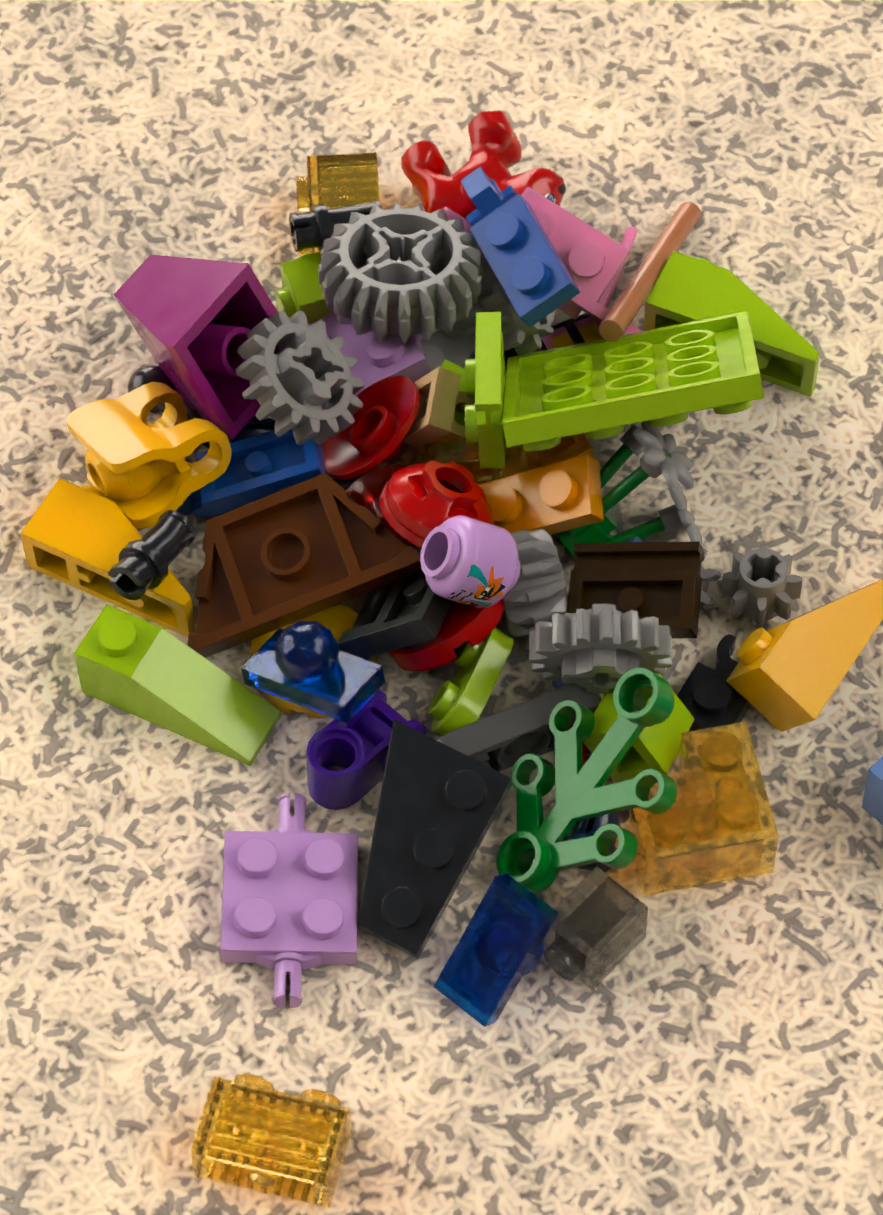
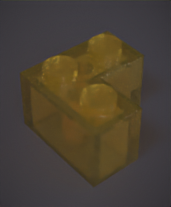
M740 722L681 733L678 773L683 792L677 793L672 807L662 814H652L640 807L632 808L630 811L629 831L634 834L638 844L634 861L643 896L774 873L779 835L747 723Z

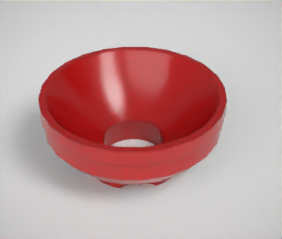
M431 460L427 463L414 464L398 469L392 474L390 480L386 482L379 497L381 511L390 526L403 538L422 548L424 540L435 527L440 526L447 519L458 515H464L494 525L492 511L483 493V489L474 480V474L455 462L440 463Z

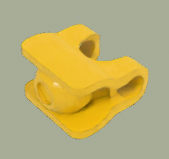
M150 382L117 399L96 400L74 410L66 419L70 433L87 448L85 464L88 470L86 477L89 485L97 488L106 497L114 501L136 529L154 526L165 511H176L191 493L215 481L224 474L232 456V449L227 435L208 420L199 418L188 420L183 398L164 383ZM165 403V410L162 416L156 422L147 424L146 418L150 410L157 404ZM210 443L207 454L201 460L193 463L185 461V457L192 454L200 444Z

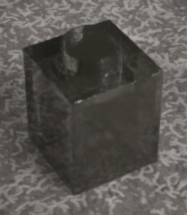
M596 866L542 920V951L546 962L560 977L568 981H573L577 978L593 991L646 937L648 906Z

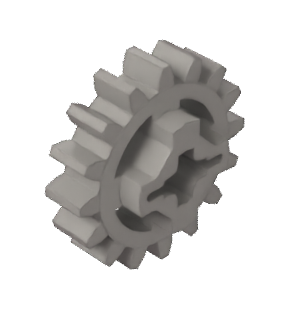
M282 310L269 319L265 318L246 334L248 340L237 349L239 355L246 361L236 368V375L249 380L250 387L243 391L242 395L244 399H257L261 405L256 413L259 421L270 416L275 420L274 427L277 436L281 437L291 429L297 444L303 445L313 438L317 445H320L331 437L337 436L355 422L352 415L362 409L363 402L354 394L364 387V381L358 377L351 376L350 369L358 361L356 357H344L340 348L343 346L344 339L341 336L330 340L325 335L326 322L320 319L313 326H308L304 312L298 311L289 318ZM279 346V351L274 354L275 347ZM327 401L325 410H323L322 404Z
M593 604L592 608L588 610L576 609V613L553 614L552 622L538 621L536 623V630L529 632V663H532L533 672H544V679L547 681L561 679L564 686L575 683L586 688V693L604 694L609 693L610 689L615 688L619 679L626 672L634 668H646L654 673H660L662 676L665 675V668L672 667V636L670 635V627L668 625H659V618L655 616L639 619L638 611L631 610L622 613L617 611L616 605Z

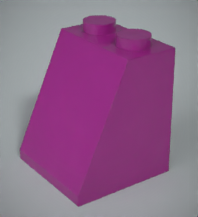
M149 255L115 292L114 296L158 366L162 368L173 383L176 391L204 420L215 424L227 435L228 440H233L261 407L257 399H244L242 392L250 387V382L236 375V368L246 361L239 355L237 349L248 340L246 334L265 318H271L277 313V310L249 263ZM279 346L275 347L274 354L279 351Z

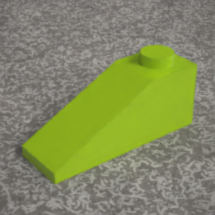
M673 251L645 302L644 331L748 311L761 379L811 397L816 388L820 352L729 269L717 266L703 258H694Z
M106 604L74 652L83 693L249 766L252 765L281 718L280 710L165 629Z

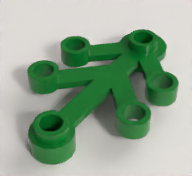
M641 667L629 670L619 679L613 692L614 707L619 717L584 765L582 762V742L589 738L594 729L595 719L590 709L573 700L561 701L553 708L549 717V728L555 737V767L551 762L538 755L528 753L519 757L511 770L510 777L512 778L514 788H516L517 832L511 834L503 841L496 858L497 870L505 885L511 891L522 896H536L552 885L558 872L561 870L601 862L613 869H622L634 860L638 849L636 837L630 831L616 824L609 823L601 826L594 836L566 841L564 839L577 821L637 807L652 814H662L668 811L674 804L677 797L676 783L671 777L656 769H645L639 772L634 779L603 786L645 727H651L664 722L671 715L674 708V696L672 688L666 679L649 669ZM576 714L574 725L567 730L570 718ZM538 768L535 780L529 784L531 773L534 769ZM658 783L659 786L656 795L651 800H649L648 795L650 789L653 785ZM555 784L556 805L546 819L543 820L542 797L547 795ZM616 838H619L616 851L609 855L611 843Z

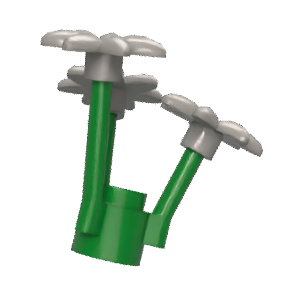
M650 421L629 424L631 427L620 438L623 444L600 469L601 489L633 453L639 456L646 448L647 451L640 458L641 466L602 497L604 521L556 533L574 557V543H624L632 537L644 539L665 529L670 534L685 528L690 541H699L702 546V535L695 524L694 515L687 510V499L678 483L679 481L689 490L694 486V480L689 472L692 468V461L686 455L674 451L676 441L672 434L667 433L662 436L657 427L650 425ZM663 474L674 505L658 511L660 517L612 536L610 532L616 529L618 524L609 510L648 477L657 478Z

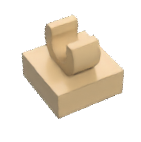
M439 366L414 382L420 391V406L410 430L402 440L403 443L424 449L440 438L449 444H459L466 440L465 426H461L455 421L454 412L456 410L459 413L465 414V405L475 404V397H467L466 392L458 391L461 374Z

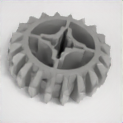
M397 201L393 209L386 210L373 204L369 215L351 212L349 223L335 224L333 235L330 238L324 239V247L321 251V264L318 265L319 284L322 285L323 299L326 301L327 309L334 311L337 315L339 324H352L357 336L373 331L376 333L379 342H382L389 335L400 336L404 344L409 336L418 334L430 341L434 329L451 332L456 320H468L470 309L473 305L478 304V296L481 294L484 273L481 251L473 234L465 231L463 220L454 219L448 221L444 209H439L432 213L425 212L422 202L413 209L402 208Z

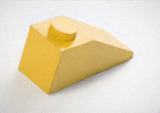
M59 478L20 533L27 566L187 638L189 633H194L195 618L191 596L169 569L164 581L156 588H147L145 594L138 600H128L114 590L109 582L112 577L108 576V572L115 564L119 563V553L129 542L140 540L142 535L115 502L106 497L103 492L92 486L85 485L80 487Z
M883 579L767 631L763 627L758 628L739 646L736 657L740 661L726 681L775 728L782 732L814 721L883 620Z

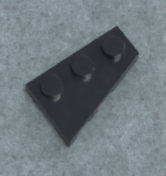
M394 719L357 920L359 929L418 959L513 785L512 778Z

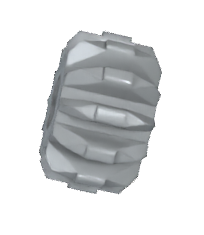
M525 529L510 533L517 545L520 575L515 586L503 597L505 608L501 617L505 623L506 630L514 638L529 636L530 631L536 630V623L538 621L552 622L553 614L567 613V584L564 579L562 564L558 557L557 547L553 544L552 536L544 529L533 531Z

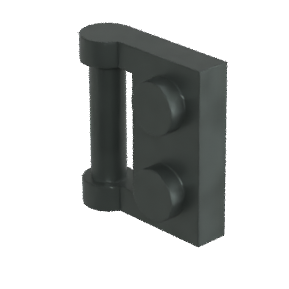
M423 571L368 592L369 596L352 629L342 633L333 649L334 659L340 667L347 671L361 672L368 667L373 656L406 646L409 649L423 647L433 641L440 633L441 625L453 601L433 593L426 582Z

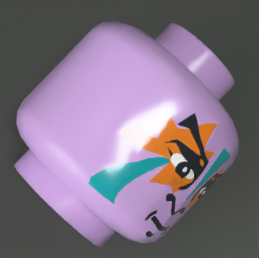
M464 515L449 518L440 526L435 527L424 540L421 549V569L432 592L443 598L472 607L487 608L494 606L515 586L520 575L517 545L509 531Z

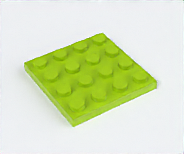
M748 311L626 334L615 342L600 339L508 357L502 426L507 448L522 445L525 451H541L560 444L561 437L586 433V437L589 439H603L622 433L625 430L624 425L650 421L651 426L665 427L687 420L688 413L713 408L715 414L725 415L749 409L752 407L753 400L764 398V392Z

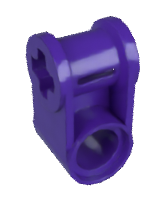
M377 687L366 689L350 703L345 711L322 730L315 733L309 740L306 750L309 795L315 803L326 809L340 810L349 808L383 780L394 719L425 735L427 732L426 727L418 720L408 721L387 704V696L381 689ZM340 766L345 767L346 769L341 771H331L327 768Z

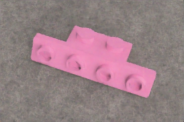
M527 186L521 196L531 206L580 291L578 295L558 309L574 319L583 310L602 322L610 310L599 303L630 256V250ZM445 206L444 210L448 221L454 219L463 220L465 231L471 233L469 229L471 225L468 220ZM630 324L623 335L642 332V330Z

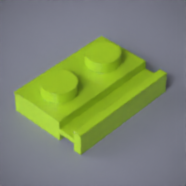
M501 312L476 313L475 359H465L467 397H475V404L465 405L466 443H478L480 469L506 468V440L502 426L506 383Z

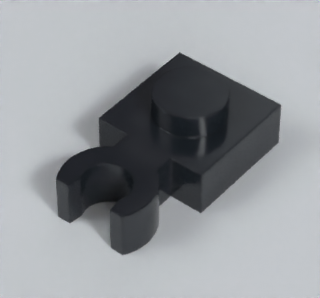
M731 634L722 638L717 646L715 670L698 662L677 694L695 718L689 732L723 749L751 706L726 681L739 663L730 657L734 652L736 637Z

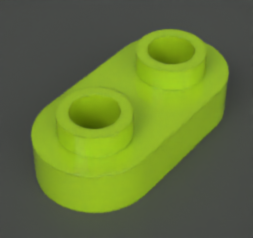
M494 628L480 644L471 647L469 642L465 641L457 647L455 651L457 657L453 659V662L459 665L451 682L447 680L438 689L427 710V713L434 717L431 724V731L441 737L446 733L478 720L512 650L514 641L511 637Z

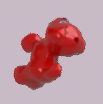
M499 110L483 111L474 116L468 124V134L472 153L469 161L453 174H451L437 146L431 141L422 140L413 144L401 157V168L412 183L415 194L422 201L425 212L428 213L444 209L446 206L467 220L466 216L477 208L469 198L461 180L478 167H482L485 174L496 182L500 191L511 185L518 194L522 195L528 186L560 206L566 192L563 178L551 169L534 168L521 174L511 175L508 168L520 161L522 154L521 144L516 133L513 131L508 117L503 111Z

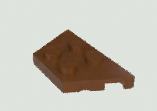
M323 473L206 521L202 547L205 553V563L198 572L195 597L199 604L194 634L189 633L187 645L207 658L422 571L420 555L411 545H405L384 527L379 518L366 507L358 505L349 497L346 490L327 474Z

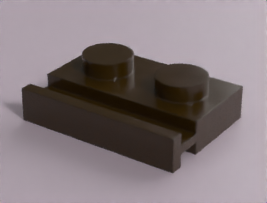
M699 541L574 543L575 563L574 570H571L567 613H576V609H591L593 604L616 605V610L622 613L631 610L638 611L639 619L654 616L659 618V625H668L670 627L672 639L697 638L702 577L700 575L701 561H704L705 554Z

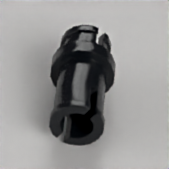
M376 199L367 203L327 209L325 203L312 205L311 212L290 213L289 227L291 236H295V239L292 240L295 252L317 247L321 253L324 247V239L330 238L333 235L335 224L349 223L351 212L369 215L373 204L382 209L380 201Z
M165 511L156 524L140 540L129 542L119 553V563L115 564L108 572V576L112 577L109 582L114 590L122 597L135 601L145 594L147 588L153 589L158 587L168 575V566L196 538V534L192 533L195 528L190 520L177 511Z

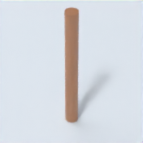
M684 202L679 206L600 324L599 331L604 339L611 342L621 339L651 293L672 252H678L699 220L701 211L696 204Z

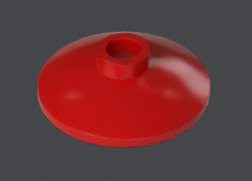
M402 375L386 377L368 386L357 396L363 402V407L352 415L355 422L337 436L331 437L322 444L325 471L331 477L338 480L355 478L368 472L381 462L390 461L402 450L405 444L402 440L410 430L420 406V391L411 379Z

